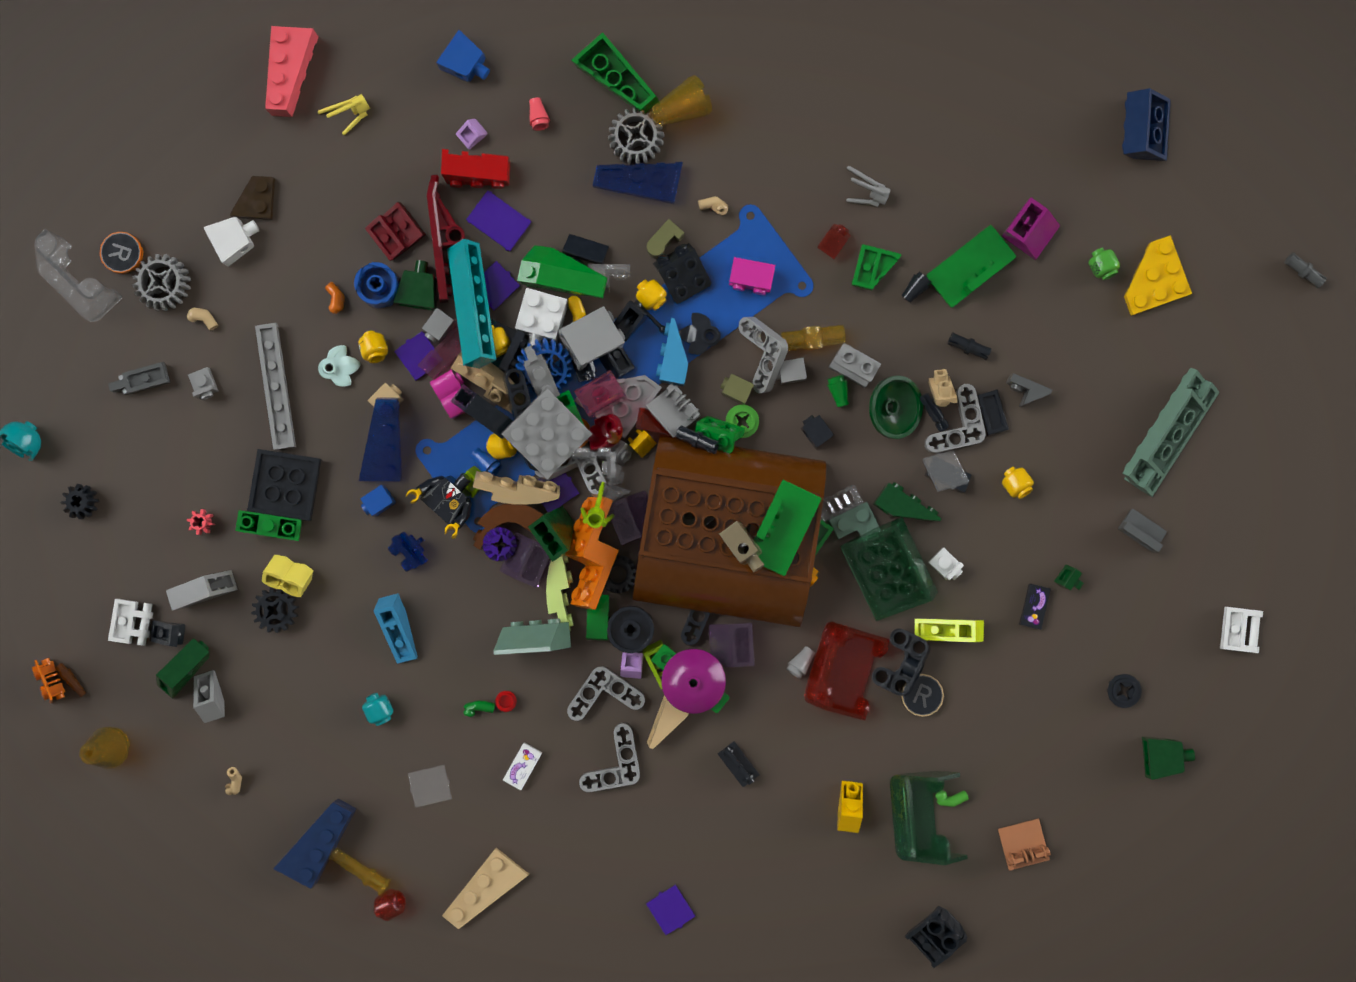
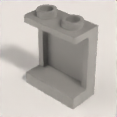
M604 306L559 330L558 336L569 351V355L578 370L585 368L588 363L616 348H622L625 343L623 332L621 329L616 328L613 323L615 320L612 313L606 311Z
M843 343L829 368L865 388L868 382L873 380L881 363Z

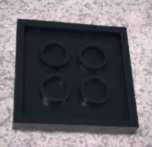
M257 449L247 511L311 521L322 459Z

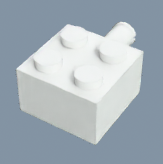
M526 288L515 326L516 331L520 330L529 336L528 343L532 346L535 345V339L541 343L543 338L549 341L554 339L558 343V333L564 322L568 300Z

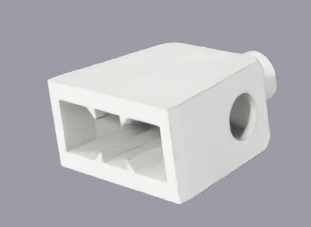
M237 217L204 227L217 255L226 266L233 264L254 247L250 236L260 231L254 220L243 225Z

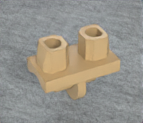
M935 370L934 378H929V386L934 403L939 407H946L950 402L957 403V395L947 370Z

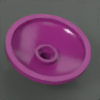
M687 649L675 654L667 662L661 679L663 693L669 703L676 709L691 714L702 713L714 707L723 696L726 686L725 672L721 663L715 656L700 649ZM695 679L698 684L693 687L689 684V681Z

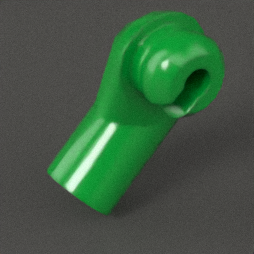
M482 700L468 702L463 707L465 708L463 714L473 717L475 710L493 713L495 703Z

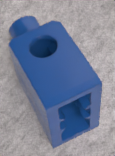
M460 30L457 31L436 62L440 70L466 82H470L475 75L485 80L490 73V69L483 65L486 59L484 53Z

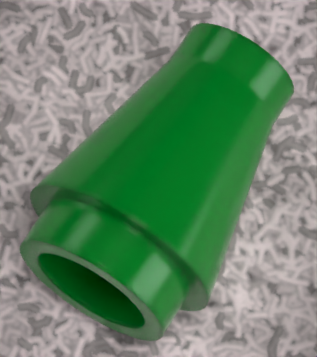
M844 375L827 379V387L837 407L848 405L847 379L844 378Z

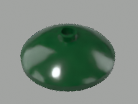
M898 375L889 376L880 381L872 392L869 403L870 418L875 429L887 438L901 439L910 435L921 420L923 404L920 401V397L922 395L917 385L911 379Z

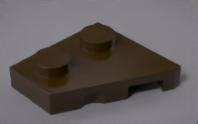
M252 176L233 207L230 216L232 218L272 220L275 178Z

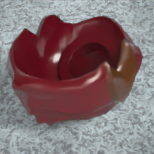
M608 414L594 419L595 425L589 429L592 435L588 438L591 450H608L619 443L623 434V427L618 416Z

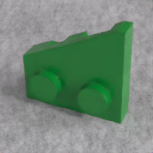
M862 244L851 286L872 291L900 259L901 254Z

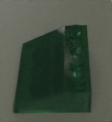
M903 517L883 524L840 546L876 621L931 602L938 593Z

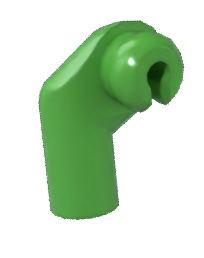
M964 790L953 796H947L945 791H939L935 795L936 802L940 806L955 807L969 799Z

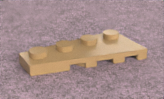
M495 848L442 916L457 929H460L526 878L529 873L498 848Z

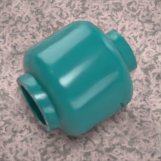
M373 693L366 697L367 701L362 705V710L369 723L379 726L391 720L394 710L386 695Z

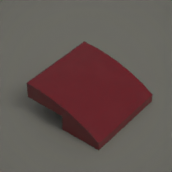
M397 202L384 215H379L365 228L389 261L403 254L426 235L401 202Z

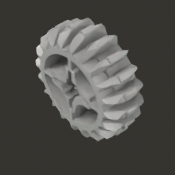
M634 107L633 113L629 114L628 109H626L625 116L620 113L617 115L619 121L612 120V124L615 127H609V132L612 134L608 135V140L613 141L609 145L612 149L616 148L614 150L615 156L621 153V161L628 157V164H631L632 159H635L636 165H639V159H643V162L647 163V156L651 159L655 158L653 151L660 153L658 146H663L664 144L663 140L660 139L664 137V132L660 131L663 129L662 124H657L659 121L658 117L651 119V111L645 115V111L637 113V109ZM631 122H639L636 126L628 125ZM646 126H649L653 132L652 142L644 135ZM621 131L628 137L626 147L619 140ZM640 133V138L634 140L632 134ZM637 146H642L645 148L640 151H633V149Z
M156 254L155 260L149 256L148 263L140 261L143 266L142 269L135 268L139 275L132 276L133 279L137 280L132 285L138 289L135 295L141 296L139 301L146 303V306L149 308L154 307L157 311L161 308L164 311H168L169 306L174 309L176 308L175 302L182 304L181 297H188V294L184 292L185 289H191L186 284L191 281V278L186 276L189 271L183 269L184 264L178 262V259L175 257L170 259V256L164 254L163 257ZM161 267H170L168 271L165 270L162 273L155 271ZM150 277L151 283L148 286V279ZM158 278L163 279L162 282L164 283L163 285L165 287L161 286V282ZM176 279L175 288H173L172 284L173 281ZM162 292L169 294L164 298H153L156 294L159 295Z

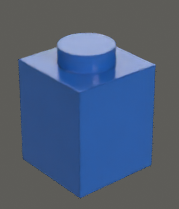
M385 485L378 486L360 498L363 502L361 507L364 512L374 517L396 504V501Z

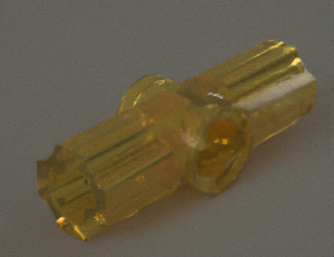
M844 325L822 328L821 326H811L798 331L781 332V337L787 341L788 350L804 348L805 350H814L824 346L846 343Z

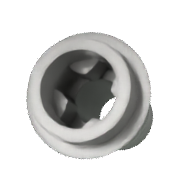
M805 646L800 653L788 662L787 671L798 679L802 675L805 676L815 652Z

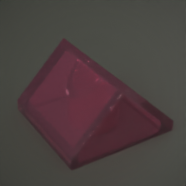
M611 370L574 391L590 420L627 399Z

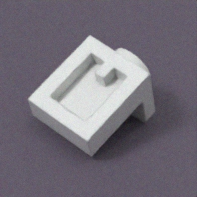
M944 547L928 562L945 580H950L951 578L955 580L963 572L961 568L964 565L958 562Z

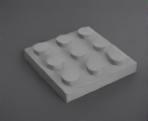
M547 388L501 433L546 479L592 435Z

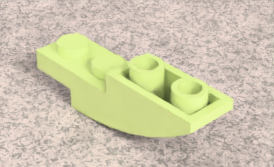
M564 553L555 561L550 562L547 575L546 597L548 613L557 612L561 622H569V630L571 631V626H574L572 614H568L566 606L569 605L567 593H563L562 589L571 588L570 583H573L571 570L567 571L565 563L569 562Z

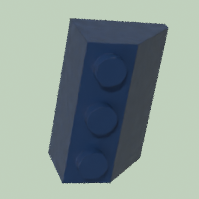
M1150 88L1127 92V100L1125 101L1126 118L1124 121L1125 134L1122 144L1124 155L1133 159L1167 161L1171 99Z

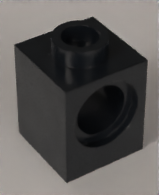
M811 415L803 421L804 426L801 430L815 449L834 436L820 415L817 417Z

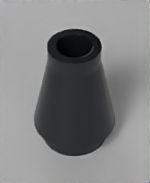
M919 271L916 275H913L901 296L911 303L929 289V285L932 282Z

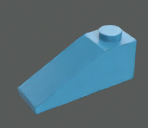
M399 594L379 598L374 608V614L397 664L417 659L418 656L408 616Z

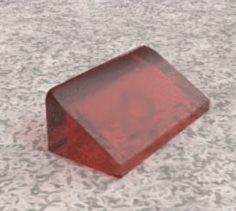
M639 407L636 423L637 429L669 434L648 409Z

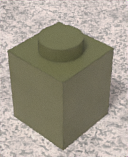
M731 373L730 378H724L720 388L723 389L722 395L745 405L754 384Z

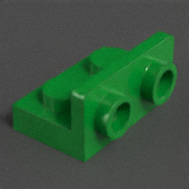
M706 416L697 421L695 432L700 431L703 435L719 441L718 450L732 453L735 441L744 436L745 428Z

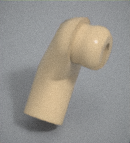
M231 767L227 770L231 784H226L225 792L227 795H236L240 792L242 776L235 767Z

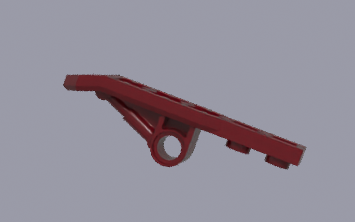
M431 175L427 190V203L440 303L448 302V296H452L451 285L446 284L445 276L449 275L448 263L443 262L442 250H446L462 239H465L463 229L455 223L440 199V194L438 193L439 176ZM452 233H458L461 238L455 242L449 236Z

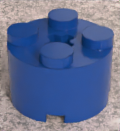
M379 262L369 263L359 269L354 279V287L358 296L374 308H385L393 305L400 283L398 276L387 265ZM380 282L381 286L376 289L374 285Z

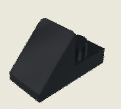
M153 620L150 641L172 647L182 645L185 624Z

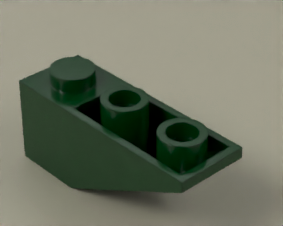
M895 482L893 484L886 483L873 502L874 506L889 516L935 522L942 519L937 516L939 514L938 511L930 506L926 508L921 505V500L913 494L908 496L902 492L904 488Z

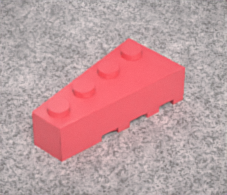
M271 26L265 109L272 116L293 117L301 92L300 88L305 80L306 70L309 61L312 59L314 46L319 38L313 28Z

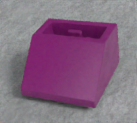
M1030 197L1005 230L1002 237L1036 260L1060 225L1046 207Z

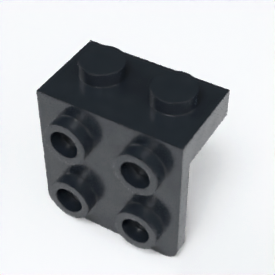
M689 243L679 245L675 248L674 252L661 255L653 263L674 302L677 304L711 286V280L696 250Z
M491 319V325H494L495 328H504L511 341L507 352L497 357L492 364L504 372L508 369H515V365L518 363L517 356L521 349L526 348L528 336L520 330L516 331Z

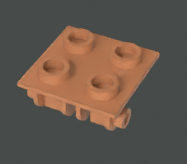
M1039 818L998 829L1009 871L1050 860L1049 856L1051 853L1049 848L1046 847Z

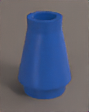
M476 448L470 456L482 472H489L493 476L502 467L499 463L500 460L493 458L480 448Z

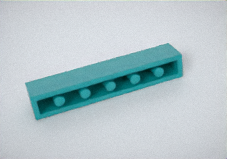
M462 239L447 248L463 366L480 369L495 361L496 354L480 243Z

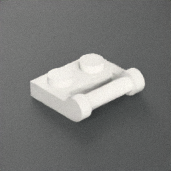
M1224 607L1220 649L1259 653L1260 647H1257L1260 617L1263 618V611ZM1251 616L1249 645H1245L1247 618Z

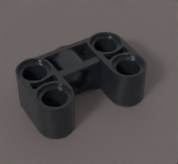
M899 628L892 631L890 641L892 645L905 651V657L900 668L894 672L884 667H878L872 673V680L876 685L896 695L907 696L911 693L924 668L931 647L925 639ZM899 633H904L906 636L903 644H897L895 640ZM918 642H923L925 644L924 652L916 653L915 645ZM881 671H885L888 674V679L884 683H880L878 680V674ZM901 680L907 683V689L904 692H899L897 689V683Z

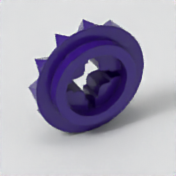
M502 527L491 529L483 539L485 554L495 561L507 560L514 555L517 547L516 537L510 530ZM501 537L502 542L508 546L502 547L499 553L498 547L491 543L498 542Z

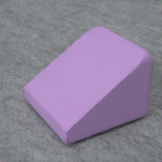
M468 119L456 133L457 137L468 149L474 147L488 134L476 119Z
M622 652L621 677L641 679L643 653Z

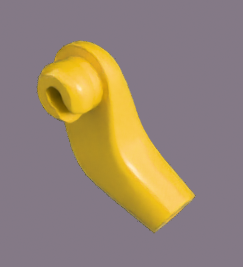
M577 296L568 298L567 304L572 313L573 322L586 316L581 299Z

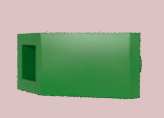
M239 510L235 531L299 541L302 520Z

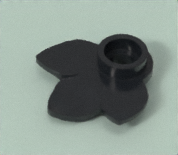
M692 313V325L684 327L679 331L680 337L685 342L690 343L689 353L694 355L704 353L708 347L715 346L720 341L719 330L711 326L707 316L700 313ZM708 333H712L714 335V338L712 340H708L706 338V335Z

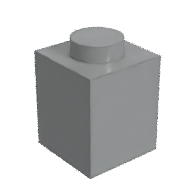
M436 308L422 327L427 332L424 336L434 343L437 340L443 343L456 325V322Z
M804 358L784 361L776 380H780L781 385L806 381L807 375Z

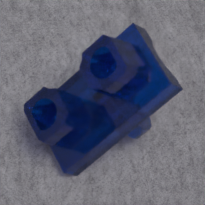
M402 532L391 539L393 542L388 547V550L394 556L400 553L405 556L406 559L401 562V566L406 572L413 568L416 569L428 561L422 554L425 551L421 546L424 542L422 537L416 540L412 534L408 537L405 532Z

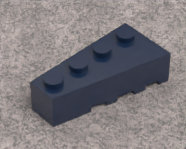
M340 799L335 800L273 869L310 889L313 888L319 881L357 808Z

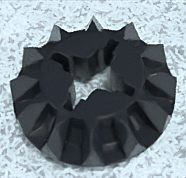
M1120 674L1109 681L1107 692L1109 700L1114 705L1121 708H1129L1139 701L1142 689L1135 677L1128 674ZM1120 684L1123 687H1130L1126 691L1127 697L1123 694H1118L1121 691Z

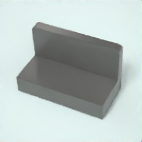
M1131 509L1118 527V530L1152 553L1161 550L1163 545L1160 542L1167 533L1166 530L1135 509Z

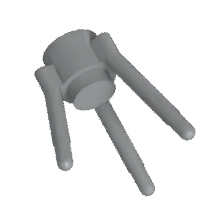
M847 166L849 171L870 183L867 184L858 179L851 178L852 182L871 190L869 197L873 198V200L847 198L846 201L869 204L878 207L879 203L885 205L890 189L853 167Z

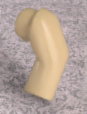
M716 196L698 200L700 211L711 208L721 216L728 212V205Z
M194 307L187 313V319L190 322L203 321L210 331L218 327L217 322L206 309Z

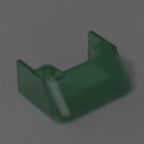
M928 771L892 776L890 792L895 850L900 859L937 865H948L968 859L965 854L951 853L948 839L943 835L936 834L933 793L941 792L945 785L944 781L960 777V772Z

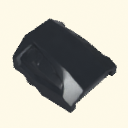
M937 906L927 918L905 934V938L912 941L932 963L931 966L933 968L948 959L960 946L967 942L968 938L962 925L947 909Z

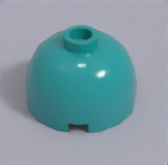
M18 421L10 422L0 429V438L3 440L1 445L21 458L24 457V454L29 456V461H33L41 448V438L36 432L37 427L28 421L25 423Z

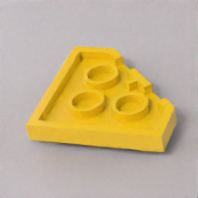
M1171 235L1150 242L1145 250L1133 280L1124 295L1131 316L1192 294Z

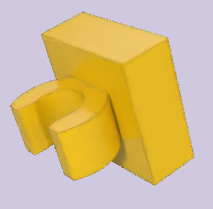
M637 429L636 432L639 435L634 440L629 437L628 441L633 450L643 458L657 443L645 430Z

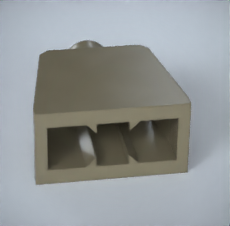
M736 521L719 533L741 564H748L753 572L760 570L764 566V563L759 558L762 551L744 524ZM748 546L749 550L744 554V548Z

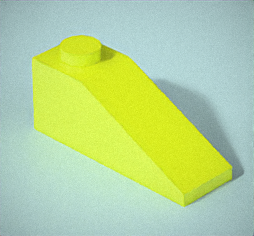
M915 619V635L932 641L983 642L984 620Z

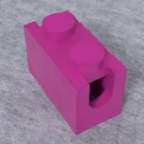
M734 257L729 286H733L732 289L737 291L750 289L753 290L754 294L758 295L770 293L775 265Z

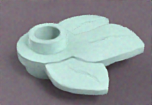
M339 345L329 350L327 358L319 363L318 372L323 378L331 379L335 385L346 387L351 385L349 375L356 372L361 363L351 356H346L347 347ZM331 365L333 370L330 372L326 371L325 366Z

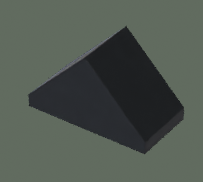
M632 300L626 304L614 322L616 328L621 329L625 342L647 319V314Z

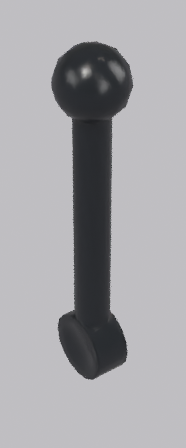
M636 300L634 303L647 314V317L659 328L660 333H664L666 326L661 325Z

